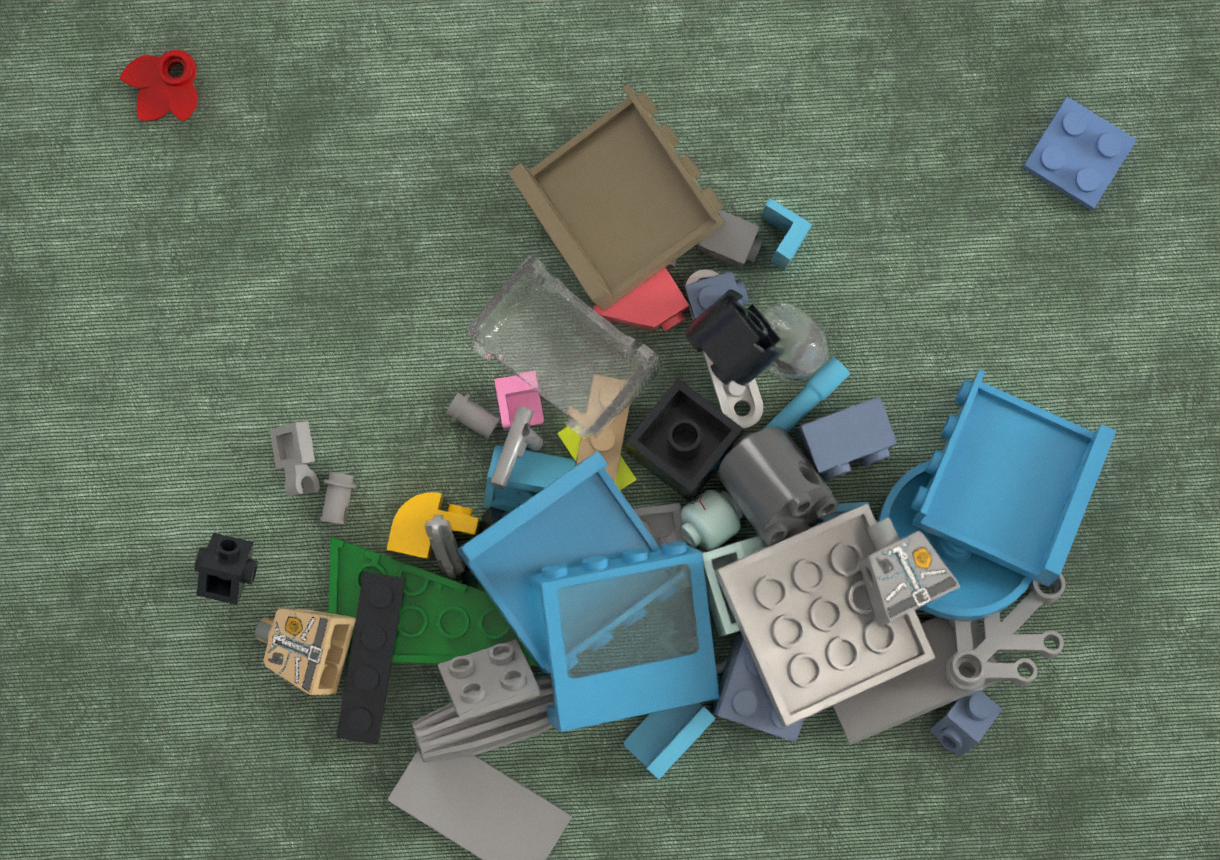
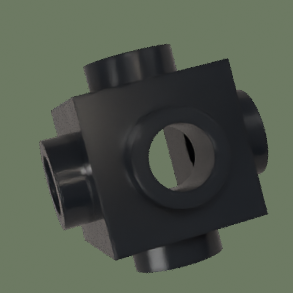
M213 532L208 547H200L194 569L196 572H199L197 596L237 605L245 584L252 585L256 576L258 561L252 559L254 542Z

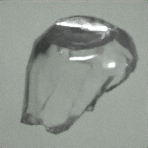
M777 302L774 306L766 307L761 311L781 339L775 346L784 347L785 350L765 371L778 380L791 384L810 380L817 374L820 368L825 366L829 359V350L824 331L812 317L796 305Z

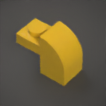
M429 492L419 494L405 502L396 513L392 522L386 550L430 559L432 546L425 530L426 521L433 520L434 515H442L444 520L449 521L452 531L477 536L480 519L472 517L473 509L449 504L448 511H442L441 506L444 497L442 493Z

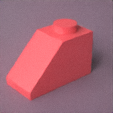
M665 267L606 311L598 305L593 306V313L600 320L652 332L662 327L667 332L686 320L683 313L688 311L689 304Z

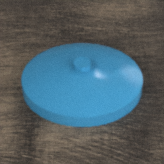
M929 461L921 463L904 474L896 482L886 496L877 519L878 523L889 517L900 540L920 531L960 585L959 588L919 608L937 617L959 621L978 620L997 614L1014 603L1028 588L1032 579L911 525L916 511L910 508L911 503L920 485L927 487L931 477L930 474L925 472Z

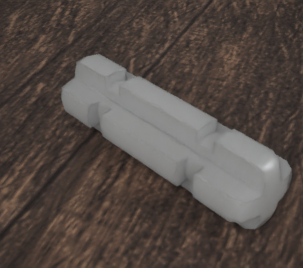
M434 515L433 520L426 521L425 530L441 572L447 574L449 579H455L457 574L464 572L465 564L456 551L459 547L452 533L449 521L444 520L442 515Z

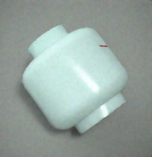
M706 490L682 508L680 515L683 526L679 529L681 535L691 547L695 548L699 545L707 551L718 549L737 535L741 527L742 511L729 493Z

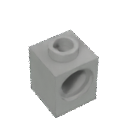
M718 210L726 223L699 242L697 251L742 270L745 261L748 260L754 263L763 240L757 238L756 235L760 226Z

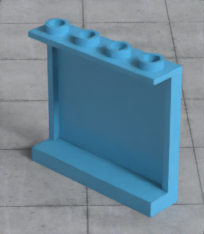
M979 369L972 381L964 379L956 395L955 402L961 404L956 416L949 415L941 431L940 437L946 439L941 452L938 450L933 452L925 472L930 474L931 477L927 487L920 485L911 503L910 508L916 511L911 525L1049 587L1062 572L1116 430L1103 424L1095 432L1085 429L981 382L985 371Z
M599 451L586 458L456 550L543 674H549L551 671L541 594L539 589L530 584L529 576L541 574L543 567L554 564H565L567 568L582 566V560L590 557L604 556L607 557V560L622 558V552L631 549H647V553L661 550L604 467L608 464ZM671 566L561 588L558 591V603L567 670L578 662L575 655L585 647L589 646L591 651H594L610 640L613 636L609 630L622 621L627 627L646 613L642 606L654 597L661 602L680 588L676 582L685 576L682 570L676 571Z

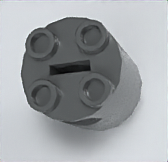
M780 427L766 428L740 437L734 442L718 470L717 475L720 482L764 543L769 546L814 527L822 518L834 512L838 506V502L832 495L829 487L788 432Z

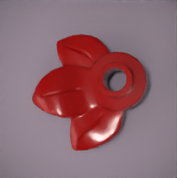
M170 50L160 57L142 55L129 63L120 75V80L124 83L140 89L137 99V117L141 121L158 120L171 111L179 120L185 122L197 107L198 94L193 85L197 75V66L194 59L185 51ZM174 65H182L184 67L183 74L178 78L171 77V68Z

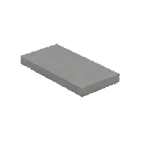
M935 617L921 623L934 653V659L836 703L832 707L849 745H852L1003 680H985L980 688L970 692L954 688L945 675L946 663L950 656L956 653L954 628L950 626L947 619ZM973 620L970 626L973 649L975 650L984 640V636L977 621ZM992 656L987 662H996V661H995L994 657ZM959 667V672L962 676L966 678L972 677V672L968 667Z
M417 750L387 799L482 860H546L572 818V815L476 755L423 763Z

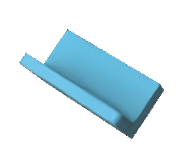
M769 198L764 206L761 218L786 233L771 260L773 264L785 270L807 236L812 224Z
M496 445L487 476L483 507L489 508L492 506L511 512L574 468L576 462L570 458L525 450L523 457H517L506 489H500L490 484L503 446Z
M700 703L653 712L625 739L624 746L659 780L716 718Z

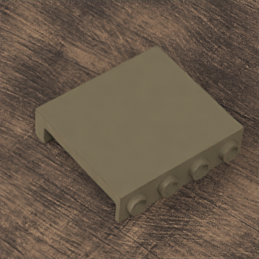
M628 84L623 87L629 96L543 161L530 170L520 163L508 172L592 302L604 311L726 223L718 210L724 207L722 202L709 186L703 190L696 178L702 175L698 167L688 154L681 158L675 149V146L680 141L666 122L659 126L653 117L658 112V109L644 91L638 95Z

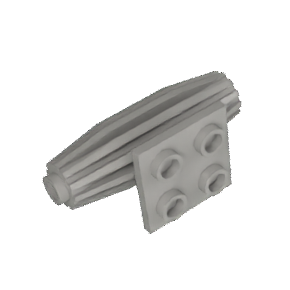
M517 639L506 643H499L465 656H458L452 660L437 664L452 702L411 723L415 742L423 763L481 754L539 735L554 727L548 723L546 706L555 705L551 675L534 677ZM568 672V676L574 678L571 672Z

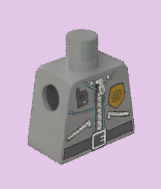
M889 517L866 528L877 552L859 560V566L879 626L887 624L960 587L958 581L920 531L900 540Z

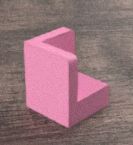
M535 372L494 379L504 431L510 430L518 406L526 407L533 411L529 426L543 424L544 417Z

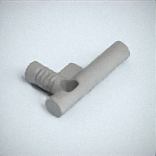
M518 406L492 476L490 484L497 488L506 489L517 457H523L526 446L532 451H538L543 446V439L529 427L533 411L526 407Z

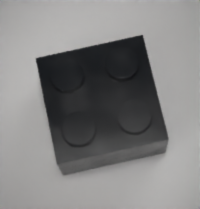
M678 378L627 439L626 453L691 502L717 472L734 442L743 436V428Z

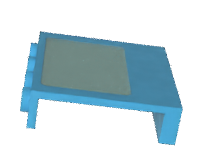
M673 541L662 544V550L647 553V549H631L622 552V558L607 560V557L604 556L590 557L582 560V566L567 568L565 564L549 565L542 568L541 574L529 576L530 584L539 589L541 594L555 705L546 706L548 723L560 732L720 698L703 556L701 551L687 545V542Z

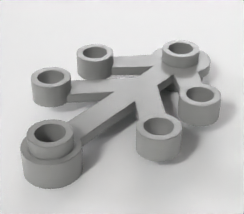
M1062 574L1049 586L1051 594L1043 593L1039 589L1041 583L1032 580L1029 585L1030 593L1001 623L1000 612L982 618L984 640L975 650L973 649L970 626L973 620L959 621L947 619L950 626L954 628L956 653L948 659L945 666V675L954 688L970 692L980 688L985 680H1012L1014 684L1021 687L1029 686L1038 674V668L1032 660L1021 658L1015 663L987 662L996 652H1038L1047 659H1053L1059 655L1064 647V639L1056 631L1049 630L1043 634L1014 633L1042 604L1055 603L1061 597L1066 587ZM1050 639L1054 641L1057 649L1049 650L1046 648L1044 640ZM959 667H968L972 672V677L966 678L962 676L959 672ZM1025 667L1028 669L1030 677H1021L1017 672V668Z

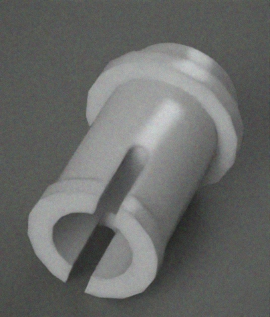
M458 392L446 414L452 417L451 422L455 423L457 420L488 440L501 417L470 400V394L467 393L464 396Z
M330 472L329 478L324 479V483L327 484L322 516H320L321 521L346 525L352 488L356 489L357 486L353 484L354 476Z

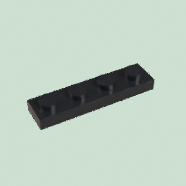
M363 572L336 738L379 744L406 582L405 578Z

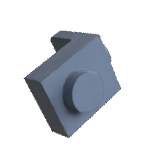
M732 271L684 286L694 320L729 289L735 290L743 296L738 301L742 306L749 303L743 280L735 281Z
M980 690L954 701L946 713L932 725L930 732L938 738L943 747L953 751L958 756H962L980 742L1002 711V708Z

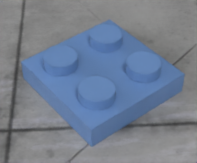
M1066 97L1022 168L1092 211L1137 139L1069 97Z

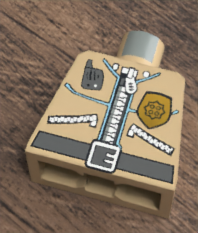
M279 608L274 619L262 618L255 630L256 639L267 644L263 660L265 666L307 694L335 695L356 618L307 609Z

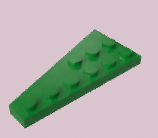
M330 536L328 613L356 618L363 572L406 579L392 663L439 664L458 656H465L499 643H506L517 639L528 665L537 666L486 592ZM353 633L351 636L345 662H349Z

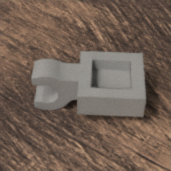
M308 421L295 422L269 429L276 470H285V490L287 495L303 494V490L305 494L319 492V479L307 465L308 463L315 462Z

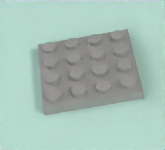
M868 503L714 570L782 727L789 726L935 658L915 610L882 626H879L859 566V560L877 552L866 529L876 524Z

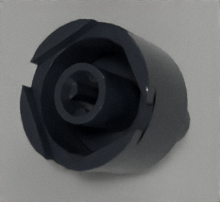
M732 289L727 290L691 322V329L685 333V336L697 351L701 353L704 351L713 362L710 368L722 383L728 385L733 380L739 385L747 386L778 359L785 350L784 347L775 346L781 339L764 315L753 304L747 309L738 302L743 296Z

